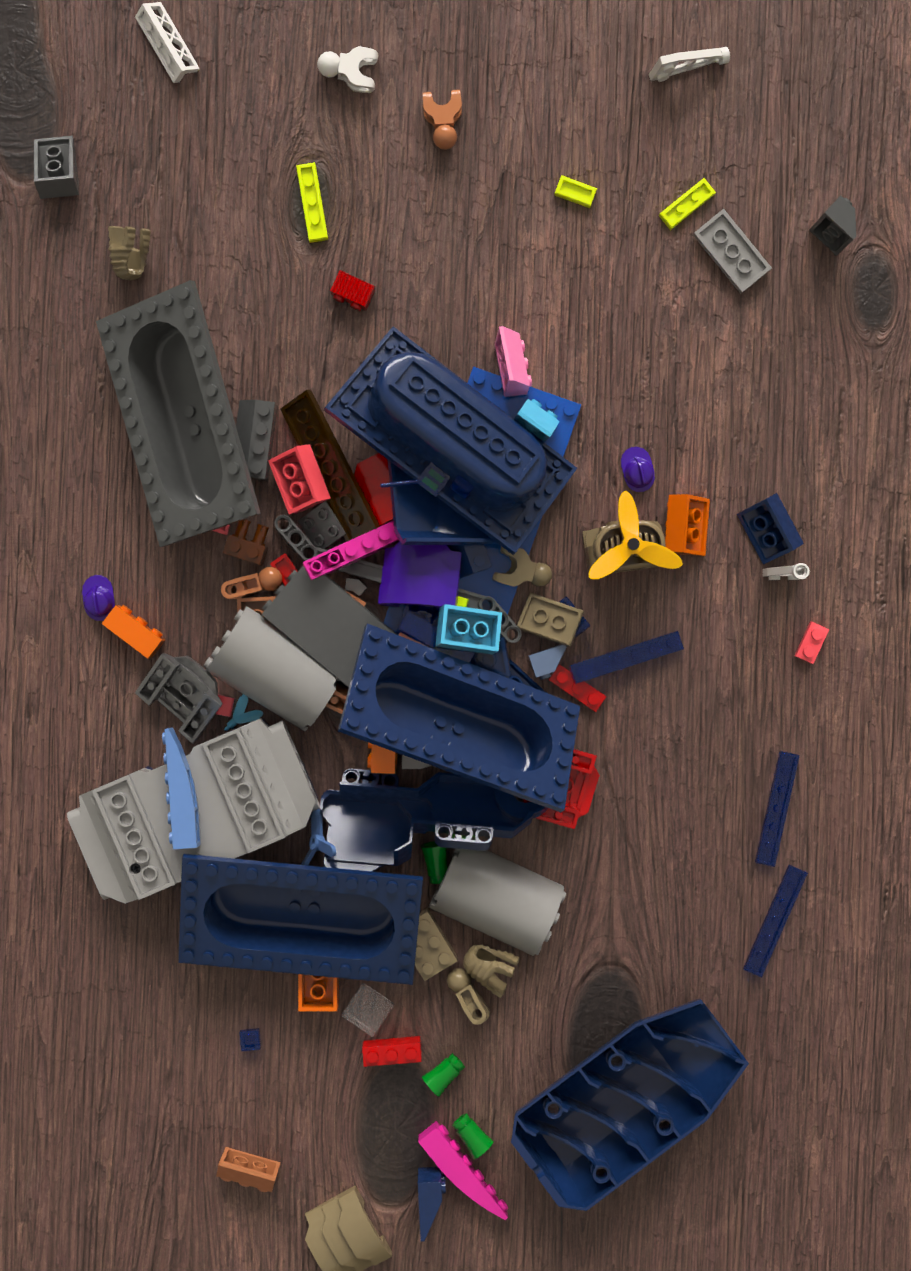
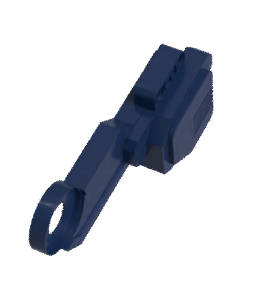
M347 769L343 773L342 782H340V791L326 790L320 801V814L329 824L326 841L333 844L336 848V856L324 855V867L375 872L385 865L399 866L411 859L414 833L426 834L428 831L435 832L434 840L439 847L485 851L491 847L493 837H515L532 823L533 818L542 815L548 808L533 802H520L511 794L453 773L438 772L420 787L407 788L399 787V778L396 774L371 773V770ZM350 778H353V779H355L356 781L350 783V782H348L347 780L350 779ZM393 782L394 785L388 786L386 783ZM446 833L448 837L442 838L439 834ZM485 836L488 838V840L481 841L479 840V837Z

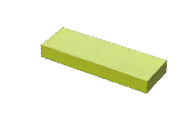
M703 178L663 210L659 217L671 231L713 197L716 192L706 179Z

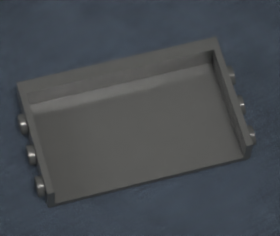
M302 566L298 572L294 570L287 579L290 581L286 586L281 585L275 592L277 597L273 602L269 599L262 607L265 610L262 615L349 687L364 627L367 623L388 632L396 633L329 576L324 575L310 580L304 566Z

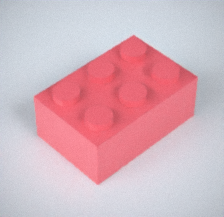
M310 444L296 446L268 460L289 515L303 512L331 499Z

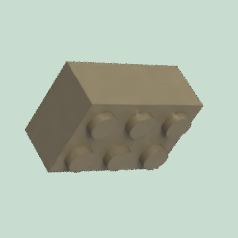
M428 907L420 911L415 966L423 980L426 981L458 961L457 954Z

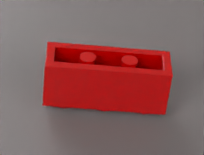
M421 1037L363 1041L364 1067L422 1062Z

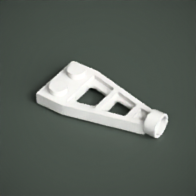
M727 47L661 56L650 71L649 77L651 81L658 80V82L667 80L669 76L711 63L726 64L730 61V52ZM686 61L683 64L677 65L679 62Z
M804 563L794 566L763 569V576H769V580H780V576H788V580L805 579L809 575V567Z

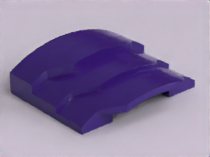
M400 541L392 548H385L378 604L380 606L399 607L400 604L435 606L437 609L444 604L457 606L462 553L451 551L447 545H402Z

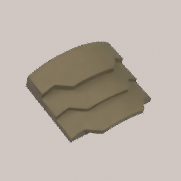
M356 1185L305 1213L309 1224L305 1241L322 1271H363L392 1257V1250L383 1235L379 1237L364 1210V1200Z

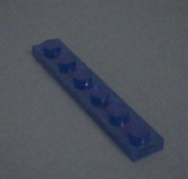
M676 631L570 665L569 668L574 683L577 684L683 650L684 647L679 632Z

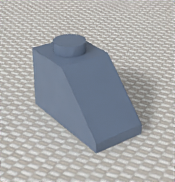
M561 644L528 655L534 676L536 678L540 677V680L551 677L550 673L555 672L567 647Z

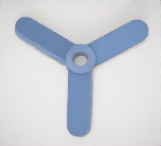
M320 808L313 811L311 815L310 849L301 865L308 866L316 851H321L330 857L336 856L335 846L327 842L323 836Z

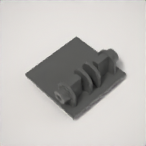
M327 501L298 520L311 543L318 548L325 549L347 534Z

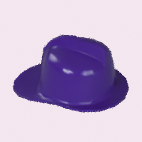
M631 447L627 449L621 458L625 482L631 490L644 492L653 485L655 480L651 458L643 448Z
M102 575L91 576L85 581L82 594L86 614L96 621H103L115 606L112 584L108 578Z

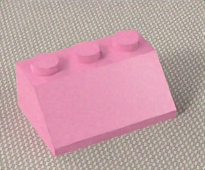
M503 326L499 327L494 345L504 397L527 395L529 387L532 386V379L527 374L528 359L524 358L523 354L525 351L524 341L520 339L518 332Z

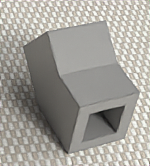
M346 578L345 590L354 591L360 597L367 589L360 580Z

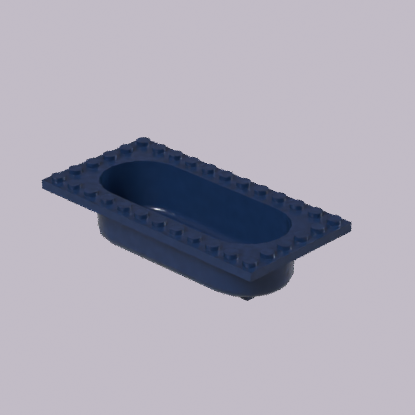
M394 326L324 408L326 413L415 481H417L430 462L443 471L450 479L436 497L512 555L517 552L577 470V467ZM430 465L426 473H428L432 468L439 475L445 478L441 483L443 485L448 478L440 471H438L436 468H434L432 465ZM423 475L418 482L436 495L440 487L438 486L435 491L422 482L425 477Z
M367 623L364 627L338 732L561 813L565 810L580 706Z
M184 854L182 857L179 963L413 985L423 876Z

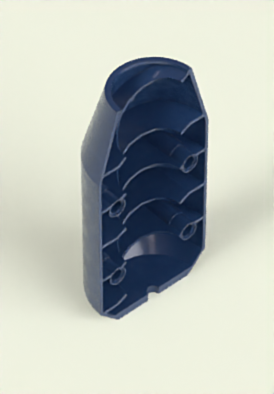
M701 998L635 1021L515 1112L511 1143L530 1169L535 1172L538 1180L559 1207L587 1211L706 1122L749 1063Z

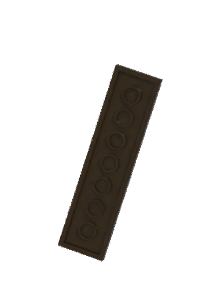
M305 390L280 408L298 446L310 444L331 499L327 500V503L347 533L344 535V538L348 542L380 527L312 390Z

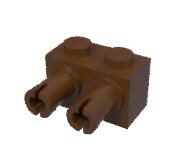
M239 521L235 534H228L223 553L263 566L268 551L264 541L269 527L257 524L253 540L247 541L245 537L251 521Z

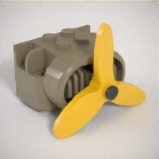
M627 491L622 492L619 497V521H611L603 527L582 531L588 577L592 580L603 578L612 573L656 567L676 569L683 565L681 558L666 548L665 537L658 521L638 519L634 499Z

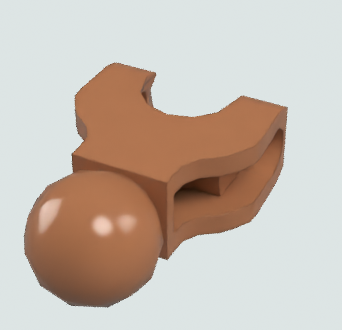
M452 90L451 100L445 105L436 104L431 92H423L424 118L434 126V143L442 150L451 149L457 141L454 124L462 115L460 90Z
M266 567L260 573L226 581L221 586V593L227 599H237L265 590L274 591L282 583V574L277 568ZM234 586L237 588L236 593H233Z

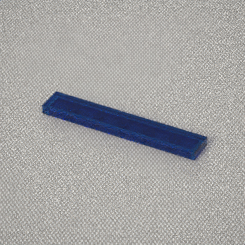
M779 751L756 854V863L773 867L776 865L800 755Z
M790 864L788 865L743 967L745 971L762 978L808 874L806 871Z

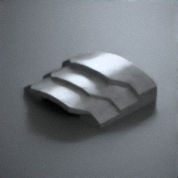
M162 653L135 692L148 705L158 700L179 718L183 725L178 731L192 744L199 739L222 706V702L218 697L217 681L205 668L189 656L173 657Z

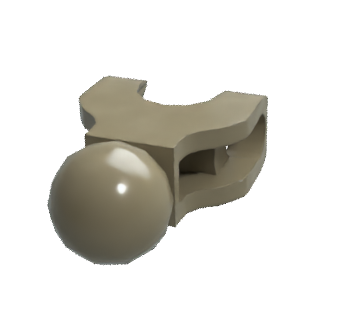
M501 546L500 552L510 558L511 568L506 573L495 572L492 577L493 581L513 587L520 585L524 581H530L533 585L542 587L551 581L552 571L547 564L532 562L524 549L519 548L512 555Z
M462 968L451 970L447 976L448 987L456 993L455 995L469 1020L476 1025L482 1024L490 1016L487 1004L474 985L471 984V977L467 974L466 970ZM476 1009L482 1012V1017L477 1016Z

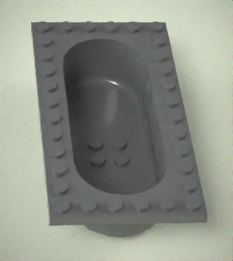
M189 280L97 320V328L159 546L165 547L261 514L195 281Z

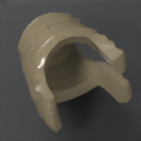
M109 226L110 246L108 250L110 251L109 257L112 259L110 262L113 266L112 270L116 276L123 280H136L140 278L146 266L145 261L149 253L151 231L145 228L140 229V248L138 250L133 248L135 228Z
M473 945L463 959L464 969L467 974L471 975V978L481 982V986L486 987L487 990H491L492 994L501 998L506 991L507 984L500 980L494 972L511 978L514 975L515 968L496 960L500 958L517 966L520 960L519 957L506 951L490 949L488 946Z

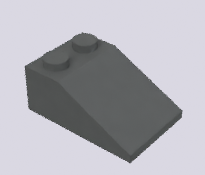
M73 135L34 139V183L40 199L79 195V178Z

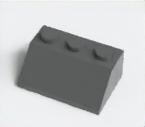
M841 195L809 229L836 256L856 238L855 208L849 199L843 198Z

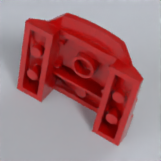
M378 453L358 463L354 476L379 525L382 526L393 520L388 459Z
M574 749L565 810L560 813L548 808L546 812L536 817L537 819L575 829L578 818L589 812L600 776L594 766L597 755ZM522 799V800H521V802H523V803H528V802H530V801L525 800V799Z

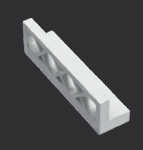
M162 3L142 4L135 18L173 83L180 82L187 73L197 72L199 67ZM153 10H158L161 17L156 15ZM162 25L168 28L171 34L166 32L163 29ZM172 42L177 44L180 47L181 51L175 48ZM182 59H184L185 61H187L190 66H187V67H186V66L184 65Z

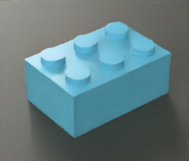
M444 604L439 608L435 647L491 655L499 651L502 612Z

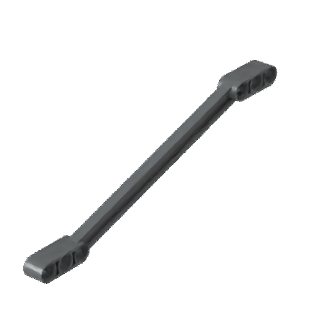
M280 515L275 519V530L303 562L308 560L303 555L304 549H311L314 554L313 557L328 551L315 547L287 515ZM284 519L288 522V527L280 529L277 522ZM298 534L301 537V542L298 544L292 543L290 540L291 535ZM359 560L336 571L381 583L383 566ZM459 589L458 596L469 599L468 608L484 610L482 602L487 600L490 603L488 611L502 612L503 621L501 623L500 638L505 637L506 643H516L520 640L521 630L495 599L490 596H483ZM509 629L515 632V637L512 640L507 637Z

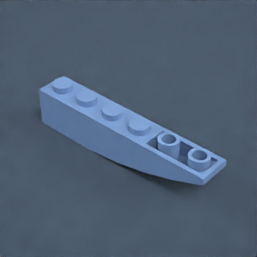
M173 727L166 728L165 733H162V742L164 745L166 744V752L163 758L164 764H167L168 771L165 773V783L169 786L166 801L167 804H170L168 824H171L172 832L169 833V842L173 844V849L197 848L201 845L198 802L194 781L184 750Z

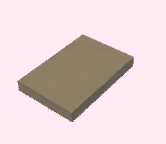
M530 592L517 626L524 632L571 647L584 611Z

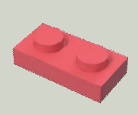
M810 622L794 656L814 664L829 629Z

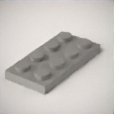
M724 209L693 234L695 239L740 294L772 269Z

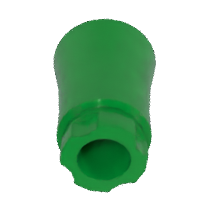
M435 841L426 842L420 847L424 855L430 883L441 884L448 868L447 848L439 847Z
M452 1053L435 1068L423 1075L422 1079L431 1091L440 1097L465 1066Z
M467 1113L461 1115L452 1124L473 1159L483 1155L494 1143Z

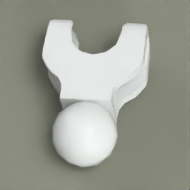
M361 46L352 49L347 54L340 53V57L336 53L329 51L320 55L317 67L325 77L330 78L338 75V79L344 80L348 87L355 92L371 93L375 89L374 80L362 75L359 69L363 65L376 64L379 55L376 50Z

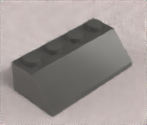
M239 400L236 428L252 480L268 482L270 470L268 460L271 459L278 409V405L275 402Z

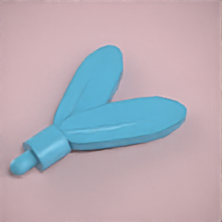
M243 694L237 701L233 719L227 723L224 730L232 729L237 724L255 721L262 717L263 712L261 710L245 712L248 697Z

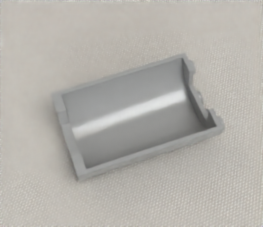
M247 606L243 611L240 609L234 618L236 623L232 631H226L221 639L224 643L221 647L217 646L211 655L213 658L208 657L203 667L217 679L301 730L306 731L308 729L306 726H311L321 714L336 690L337 681L340 680L265 617Z
M455 849L438 890L435 891L428 908L534 956L540 953L543 942H548L552 933L550 931L551 926L556 924L560 914L557 912L560 903L565 899L566 892H564L563 885L490 851Z

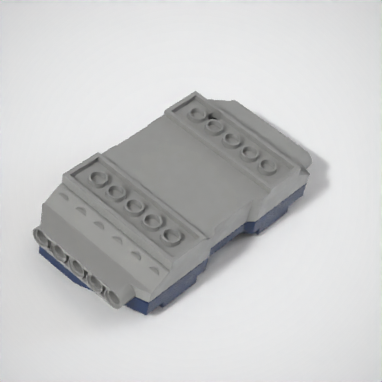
M262 717L193 747L190 754L185 755L191 770L198 802L201 845L197 848L173 849V844L169 842V833L172 832L171 824H168L170 804H167L166 794L169 792V786L165 783V773L168 772L167 764L155 769L147 766L79 795L80 807L67 812V818L102 899L112 898L126 904L181 882L182 857L184 854L235 859L281 840L306 827L313 811L319 809L320 804L285 722L281 721L270 726Z

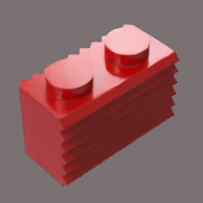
M339 270L330 293L337 302L343 303L346 301L351 304V308L357 311H361V309L366 311L375 293V286Z

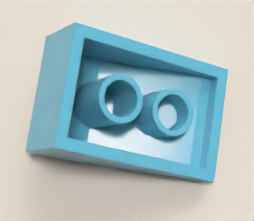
M527 399L514 420L545 442L550 438L560 422L557 420L558 416L550 410L547 412L541 408L542 405L535 399Z

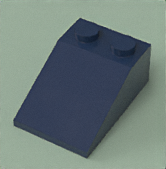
M438 1167L418 1168L421 1242L425 1241L442 1203V1194H446V1177Z

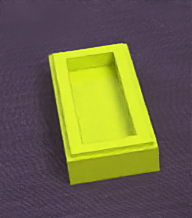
M561 175L554 195L590 208L597 188Z

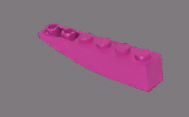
M391 521L302 562L310 580L334 572L398 543L400 540L394 532V522Z
M435 1121L418 1136L419 1144L457 1188L491 1213L504 1220L508 1218L507 1204L503 1199H498L493 1186L486 1184L481 1171L474 1169L467 1154L463 1155L460 1151V1145L455 1139L451 1140L448 1136L449 1132L443 1124L440 1125Z

